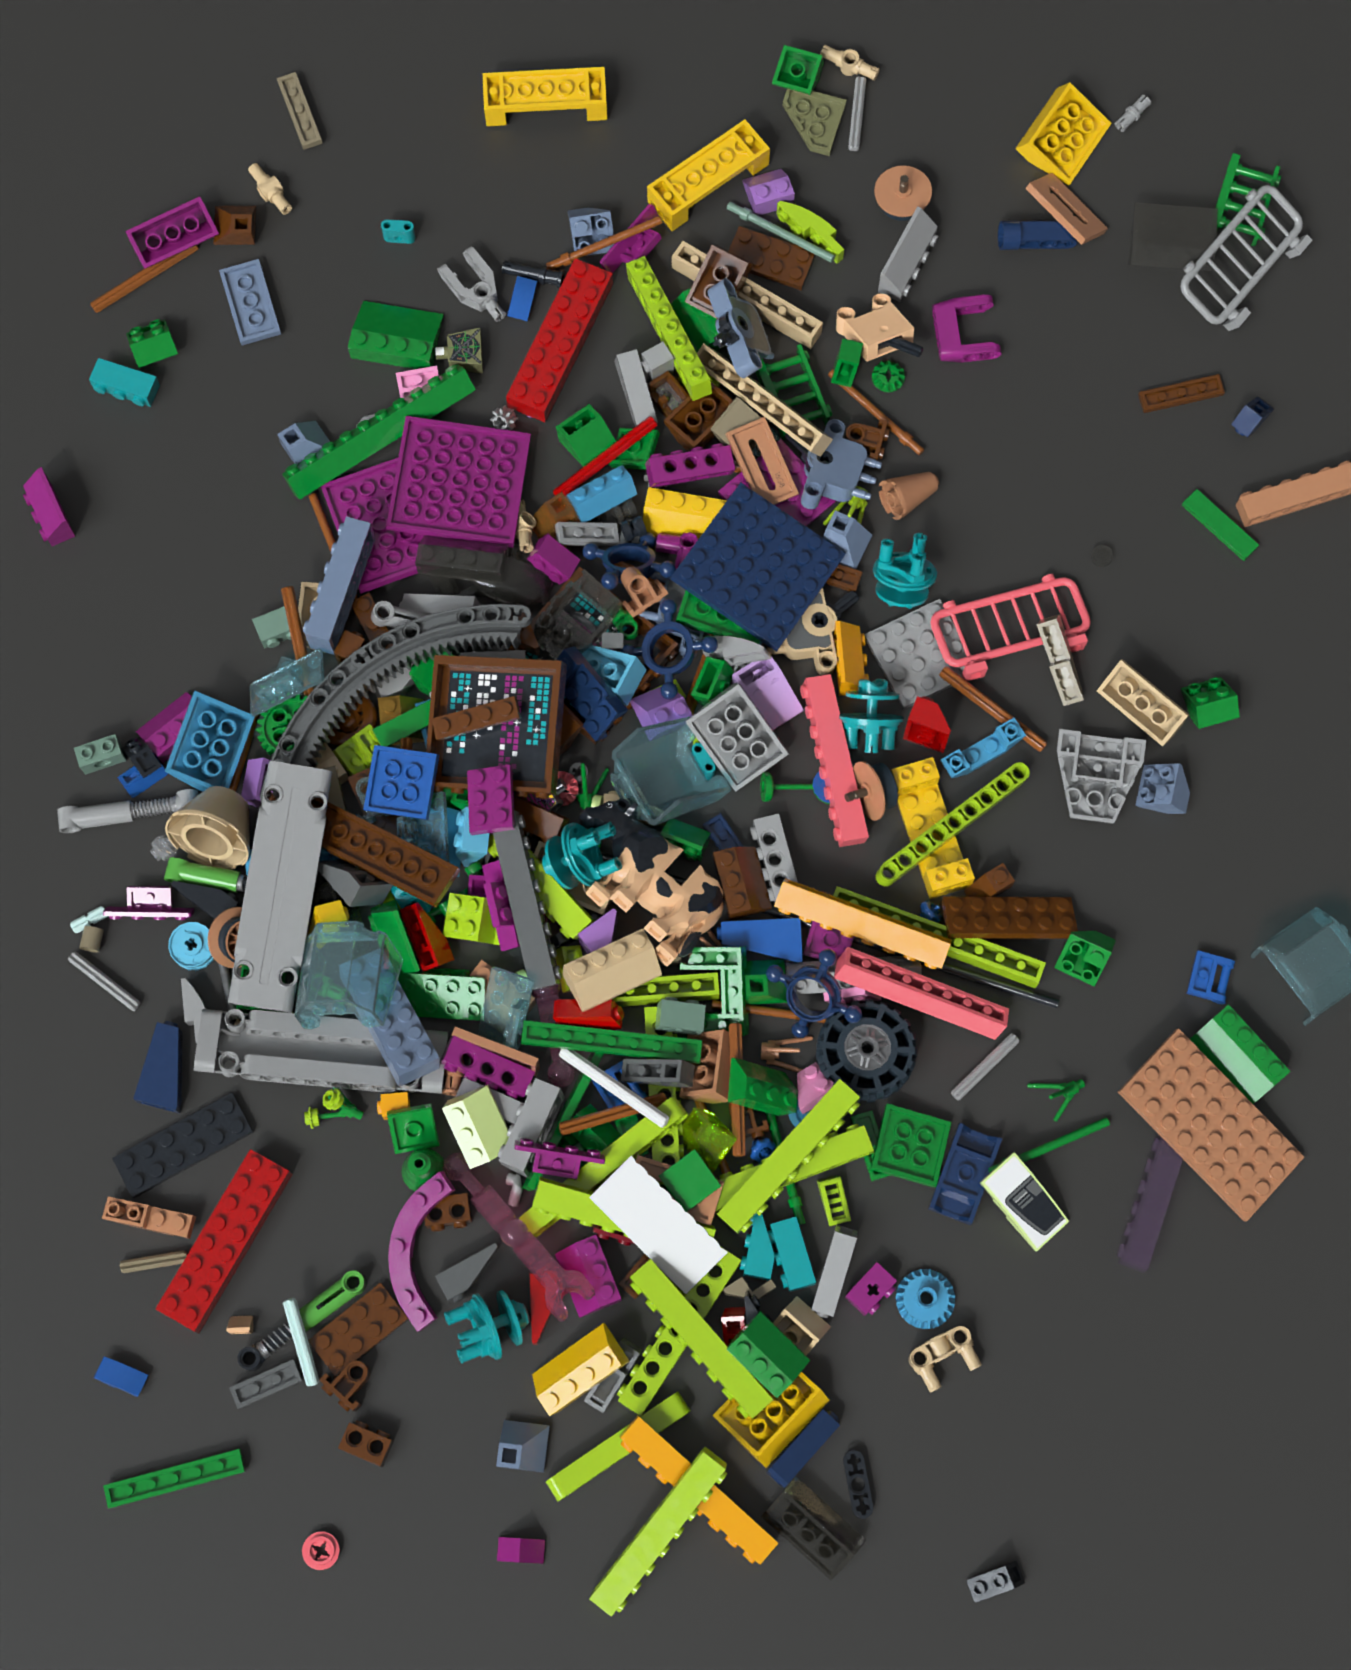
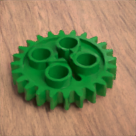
M289 693L288 699H284L280 695L279 702L272 699V707L265 705L268 710L267 713L260 712L264 719L257 720L258 724L262 726L256 728V731L261 734L257 738L262 742L261 746L263 749H267L266 752L269 755L275 752L279 743L277 742L278 738L283 735L294 714L308 696L302 699L298 693L293 698L291 693ZM285 716L284 720L277 722L278 717ZM290 745L287 751L293 750L295 745Z

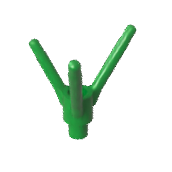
M581 763L583 794L578 792L576 798L580 802V808L583 810L586 807H591L593 796L597 795L609 772L608 768L602 773L592 794H588L585 763Z
M1079 1079L1076 1082L1071 1081L1060 1084L1028 1083L1027 1087L1060 1089V1091L1049 1095L1050 1099L1061 1095L1065 1097L1063 1104L1053 1119L1057 1122L1074 1095L1085 1087V1083L1082 1079Z

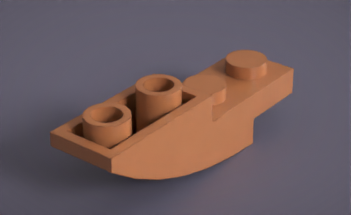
M108 1197L102 1219L190 1239L196 1216Z

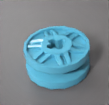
M187 922L179 925L172 932L169 938L168 949L171 957L179 966L187 970L198 971L206 968L213 962L214 958L208 948L209 929L205 925L198 922ZM193 942H195L197 944V948H193V950H191L189 948V945H193Z

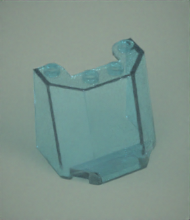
M690 716L637 728L612 751L614 773H611L610 781L620 799L624 798L627 800L630 806L634 802L639 805L634 813V817L637 820L641 819L655 826L717 802L732 790L727 780L721 775L714 776L707 781L688 748V745L696 738L685 722Z
M1315 907L1264 942L1250 955L1254 959L1263 952L1311 1014L1303 1022L1304 1026L1351 994V938L1348 935V930L1342 923H1338L1335 918L1318 907Z
M359 921L317 923L314 926V930L307 936L305 941L294 1014L304 1029L319 1027L321 1020L318 1016L330 1014H355L362 1025L366 1027L384 1026L403 964V958L386 933L380 930L372 932L363 928L364 924Z

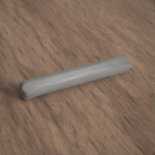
M860 76L856 77L848 145L850 151H858L860 145L866 78Z
M74 951L68 957L70 963L130 1010L135 1011L141 1004L138 999L79 953Z
M1011 1033L951 1091L952 1096L958 1101L961 1100L1019 1043L1018 1037Z

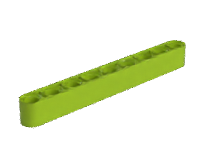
M1021 762L1013 764L884 862L876 872L877 882L884 887L892 885L1014 792L1029 777L1030 771L1028 766ZM1013 772H1018L1021 778H1017ZM997 784H1002L1005 787V791L1000 790ZM981 796L987 797L990 803L984 802ZM965 808L971 809L973 815L967 814ZM949 821H954L957 824V828L952 827ZM932 833L939 834L941 840L935 839ZM916 845L922 846L925 852H919ZM899 858H905L908 861V865H903ZM883 870L889 871L892 874V878L886 877L883 874Z
M675 1096L667 1099L657 1107V1109L669 1116L666 1126L661 1128L647 1117L643 1118L601 1152L605 1156V1164L588 1162L579 1169L577 1179L568 1178L563 1183L593 1192L596 1191L630 1156L636 1159L638 1155L640 1156L684 1121L688 1113ZM532 1207L520 1216L517 1222L530 1240H532L561 1219L557 1217L558 1214L553 1212L542 1214L535 1211V1207Z

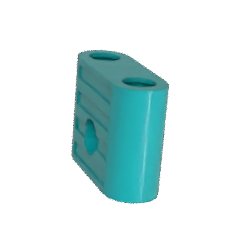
M402 220L382 221L381 229L386 242L406 244L415 242L416 236L412 222Z
M695 743L692 746V760L705 780H712L715 777V764L701 743Z

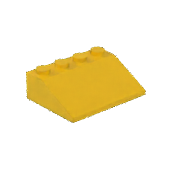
M1069 82L1055 90L1015 149L1031 164L1048 174L1053 173L1061 182L1070 185L1112 123Z
M802 1372L778 1398L758 1381L773 1401L753 1419L749 1416L745 1419L737 1410L739 1404L734 1398L731 1401L728 1399L712 1415L765 1468L830 1401L823 1391Z

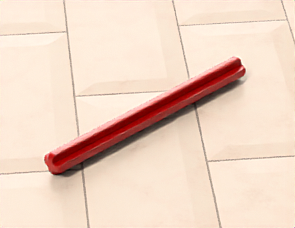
M652 416L646 418L555 488L553 494L556 498L562 500L567 494L571 493L657 427L655 419Z

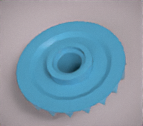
M920 1269L911 1272L900 1282L896 1292V1305L902 1318L910 1325L921 1329H932L945 1323L951 1316L955 1306V1293L953 1286L940 1272L931 1269ZM921 1293H929L932 1297V1302L930 1304L922 1303L920 1300Z

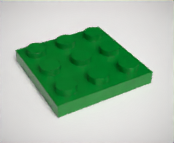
M886 1104L870 1169L935 1188L940 1174L951 1122Z

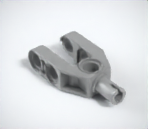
M471 246L463 252V256L482 280L476 283L473 288H464L458 280L457 274L453 273L446 264L437 268L443 281L462 304L480 312L487 309L496 322L500 321L499 316L501 319L506 316V312L497 303L498 297L493 271L474 247ZM482 293H486V294H487V295H485V296H479V295L482 294Z

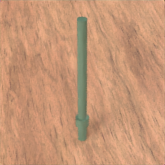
M729 202L727 205V209L740 215L741 219L747 222L751 221L831 263L834 261L835 255L754 214L753 210L747 207L742 208L733 202Z

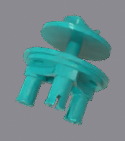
M923 533L914 534L913 546L909 552H893V540L883 539L881 541L879 558L873 565V574L878 580L875 591L877 596L890 607L898 606L911 609L923 604L928 599V587L932 586L937 579L935 566L926 559L925 546L927 535H923Z
M860 679L858 690L846 691L845 696L867 699V713H844L839 715V719L844 723L848 748H858V729H863L864 733H866L865 753H871V746L872 752L878 753V739L881 730H883L881 749L895 750V731L898 730V725L904 722V717L877 713L878 700L899 699L900 694L888 692V681L885 679H876L872 682Z
M608 822L595 829L593 827L586 829L578 823L567 824L562 830L561 837L553 836L545 844V855L542 859L545 873L553 876L565 889H573L578 886L579 882L591 887L595 881L600 882L602 877L621 870V860L616 857L603 862L598 847L601 840L616 835L615 826Z
M500 1290L496 1293L500 1315L492 1318L487 1305L478 1293L473 1294L472 1299L463 1303L462 1306L444 1312L448 1326L468 1319L473 1329L457 1334L458 1339L462 1340L459 1341L462 1348L456 1350L461 1364L479 1356L483 1358L489 1355L495 1360L501 1359L502 1349L496 1329L505 1326L513 1343L516 1346L521 1345L523 1342L521 1330L530 1322L525 1305L510 1300L507 1294Z

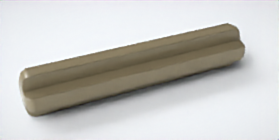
M183 1250L123 1260L120 1262V1270L122 1273L182 1264L187 1256V1252Z

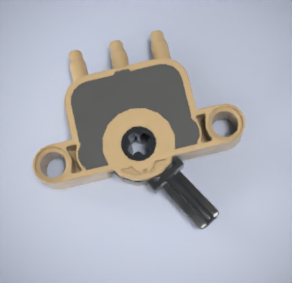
M822 588L779 650L776 652L770 647L766 650L773 655L783 653L791 660L813 658L818 674H832L837 664V655L832 636L835 621H840L841 614L859 601L858 594L850 591L831 605L829 602L826 604ZM821 661H828L831 666H824Z

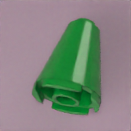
M431 1149L413 1151L406 1157L402 1165L404 1183L415 1192L438 1172L443 1171L445 1175L447 1174L445 1161L440 1154Z

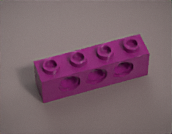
M722 443L712 445L710 449L704 450L703 447H696L691 449V452L683 453V450H677L667 456L654 454L645 463L651 488L731 475L735 471L730 445L723 446ZM705 458H712L714 465L707 464ZM685 461H691L694 464V469L688 468L685 465ZM665 464L672 465L674 472H668L665 469Z
M452 1036L449 1039L440 1063L444 1065V1069L453 1073L459 1071L465 1074L464 1077L474 1082H477V1080L484 1082L490 1089L495 1091L497 1089L502 1090L506 1096L515 1100L525 1097L527 1087L535 1071L456 1036ZM462 1055H467L470 1057V1066H466L462 1063ZM483 1064H488L490 1066V1075H486L482 1072ZM503 1073H508L511 1076L510 1084L503 1082Z

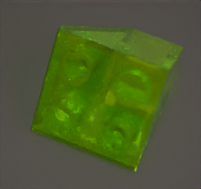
M694 1108L682 1125L684 1146L689 1152L696 1149L712 1172L716 1170L737 1140L730 1130L709 1110Z

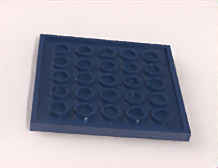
M740 482L678 566L670 580L777 652L846 553Z

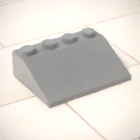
M739 681L722 691L685 721L735 792L789 755L784 744Z

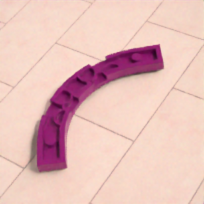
M443 1171L438 1172L424 1183L407 1200L395 1221L389 1244V1272L393 1290L401 1308L417 1332L422 1331L438 1318L420 1291L415 1273L412 1272L411 1258H413L416 1239L414 1237L418 1226L422 1224L432 1208L455 1190Z

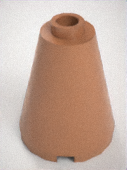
M931 472L885 479L879 484V486H882V490L879 491L881 503L887 513L894 515L893 519L900 520L938 490L939 480Z

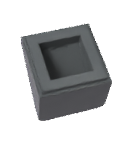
M602 633V648H623V633Z

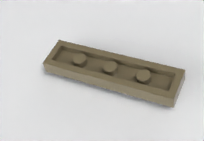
M296 72L277 78L303 150L323 144Z

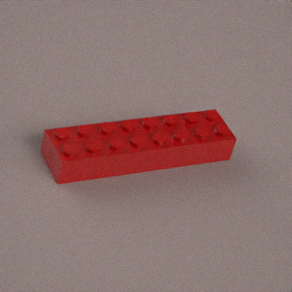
M576 258L574 259L506 396L508 408L546 422L613 286V273Z
M249 1150L156 1307L157 1311L198 1334L200 1333L293 1174L289 1170L255 1151Z

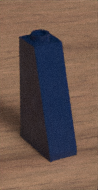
M164 1021V1024L157 1022L133 1099L140 1104L180 1114L182 1097V1031L177 1027L178 1024L174 1022Z
M823 1409L766 1473L782 1488H785L840 1426L837 1423L839 1418L831 1410L826 1412Z

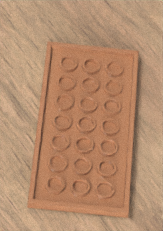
M1179 1028L1175 1029L1118 1091L1136 1112L1243 1221H1248L1304 1158L1284 1135Z

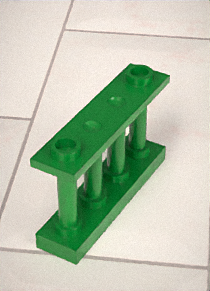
M1233 153L1208 233L1216 235L1218 228H1226L1232 221L1226 219V216H1222L1224 210L1228 211L1229 209L1239 212L1244 207L1242 204L1232 202L1228 198L1229 193L1233 194V192L1247 195L1253 189L1236 184L1237 181H1233L1235 175L1238 176L1240 174L1278 187L1281 175H1278L1280 166H1276L1273 174L1270 175L1243 167L1239 163L1241 155ZM1268 193L1260 199L1264 200L1263 205L1267 209L1271 199V195ZM1253 208L1247 215L1259 218L1257 226L1264 233L1266 228L1262 226L1266 214L1263 210ZM1240 223L1235 228L1236 231L1254 236L1251 246L1255 247L1258 239L1262 240V237L1252 226Z
M799 344L797 345L796 356L769 365L768 363L765 364L763 359H761L762 368L755 372L759 383L777 396L779 390L807 381L811 392L784 400L783 402L793 407L815 399L818 410L802 416L808 421L822 417L826 426L828 421H830L832 411L829 404H825L808 363L810 362V357L807 350H803L802 345ZM799 363L804 372L779 382H772L769 376L772 372ZM777 426L782 440L787 439L785 437L786 433Z

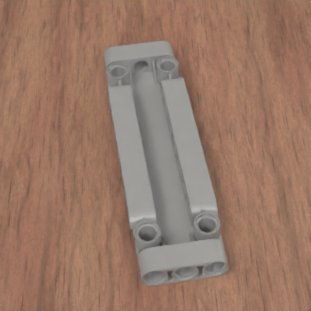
M269 761L235 946V962L228 1003L288 1013L293 1012L326 824L325 815L332 771L276 761ZM272 790L280 794L276 801L267 799V794ZM314 798H321L324 804L321 808H314L311 805V801ZM241 965H246L250 969L246 977H240L237 974V969ZM286 972H291L294 975V981L290 984L282 982V975Z
M202 1009L194 1071L220 1073L226 1077L240 1075L244 1079L386 1093L401 1090L408 1092V1094L414 1092L442 1094L444 1065L441 1063L439 1069L415 1079V1082L412 1084H405L399 1087L364 1020L252 1010L247 1014L239 1009H231L228 1012ZM233 1019L241 1020L238 1025L230 1024V1021ZM425 1030L441 1060L447 1046L448 1032ZM227 1061L235 1062V1065L231 1068L224 1066Z

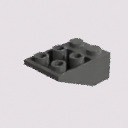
M344 860L319 861L318 871L349 907L383 904L392 887L391 884Z

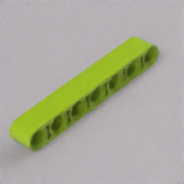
M676 1392L640 1418L659 1434L691 1410L680 1393ZM629 1425L546 1481L558 1502L629 1454L620 1444L623 1440L619 1437Z

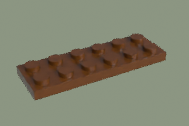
M943 897L941 901L948 938L1068 939L1071 932L1078 931L1071 897Z

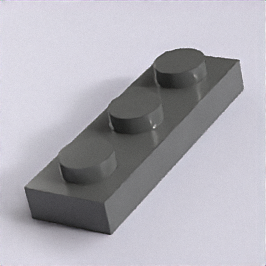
M293 1359L229 1388L237 1409H241L298 1384L303 1380Z

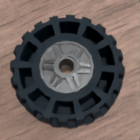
M865 999L864 1003L854 1000L846 1006H858L862 1010L861 1020L857 1023H850L845 1019V1015L840 1012H835L832 1016L828 1017L823 1027H821L818 1036L816 1061L826 1079L830 1078L833 1085L841 1079L860 1096V1100H865L867 1103L875 1102L881 1098L884 1100L902 1088L915 1067L918 1052L916 1035L910 1028V1022L901 1016V1012L896 1008L893 1010L888 1007L887 1003L882 1001L881 1003L873 1002V999ZM862 1048H868L871 1053H864Z

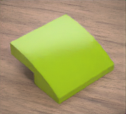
M370 724L332 751L350 776L370 768L374 745L380 746Z

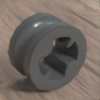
M574 763L570 767L569 773L574 777L575 773L573 771H579L581 763ZM585 765L586 778L588 779V769ZM581 775L578 778L575 777L577 783L582 784Z

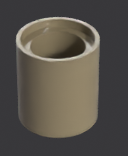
M84 926L79 948L89 952H99L104 930L97 927Z

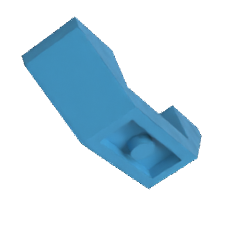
M1014 717L998 726L990 736L962 752L958 749L940 761L951 778L967 775L1007 752L1022 740L1026 734Z

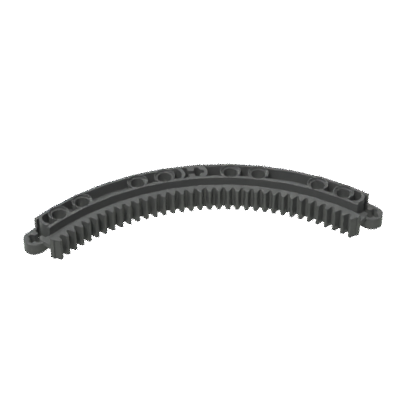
M506 604L461 607L433 613L407 622L380 635L356 650L315 687L291 719L279 740L271 761L307 767L318 765L315 758L322 757L319 750H326L323 743L331 742L328 735L335 736L333 728L340 729L338 722H345L343 716H351L349 709L356 710L355 703L362 704L361 697L368 699V691L375 693V686L382 688V681L389 683V676L394 679L397 678V671L404 674L403 668L406 667L410 671L411 664L418 667L419 660L427 663V657L434 660L435 654L443 655L445 651L448 655H451L452 649L459 653L461 647L467 652L468 647L471 646L474 651L477 645L482 650L486 644H488L490 649L493 648L494 644L497 645L498 649L501 648L502 644L505 645L506 649H509L511 644L514 649H517L521 645V629L529 626L532 622V614L529 608L523 605ZM525 613L526 617H523L522 621H520L517 616ZM497 615L496 619L488 620L490 616ZM471 617L469 622L463 623L465 618ZM417 632L414 637H408L410 633ZM393 643L391 648L385 649L387 644ZM339 679H343L340 685H335ZM321 698H326L323 703L317 704ZM290 745H295L293 750L287 751ZM265 775V779H264V783H263V787H262V791H261V795H260V801H261V803H262L263 791H264V787H265L266 775ZM272 790L273 796L276 798L272 801H276L279 798L280 794L277 791ZM271 791L267 794V798H271Z

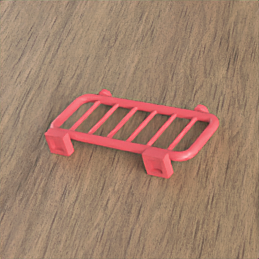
M1048 574L1042 578L1043 582L959 605H956L954 600L944 603V609L935 612L930 621L944 661L952 667L965 666L961 674L962 678L966 681H971L985 676L988 670L985 660L1044 645L1041 637L1030 639L1015 598L1030 594L1040 620L1045 619L1035 593L1048 589L1051 590L1065 625V633L1071 653L1083 650L1088 642L1086 635L1083 633L1089 629L1091 620L1078 586L1070 578L1061 577L1055 579L1054 574ZM1067 586L1070 589L1082 619L1080 626L1070 628L1055 587ZM1011 600L1026 641L1010 644L996 608V603ZM991 605L1007 645L993 650L990 649L975 610ZM971 610L986 652L970 655L955 614ZM952 617L967 657L955 659L951 656L939 625L941 618Z

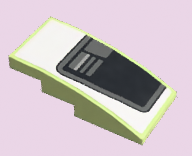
M1015 1152L1011 1153L979 1182L1006 1215L1007 1220L1035 1252L1069 1222L1052 1197Z

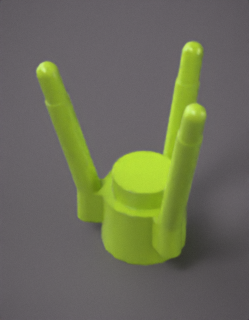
M859 486L856 487V488H858V489H861V490L866 491V490H865L864 488H862V487H859ZM853 496L848 502L851 508L847 516L850 518L855 509L860 508L857 521L861 524L864 510L868 503L866 499ZM840 502L838 506L825 519L823 524L827 525V523L831 520L835 510L839 511L846 504V502Z

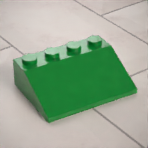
M363 301L351 331L348 344L350 357L352 359L412 369L432 367L444 314Z
M1229 1004L1190 1038L1196 1047L1252 1104L1257 1102L1290 1072Z

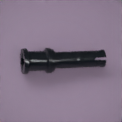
M504 260L503 264L505 265H502V274L537 280L541 285L547 283L560 288L565 279V270H551L547 266L537 268Z

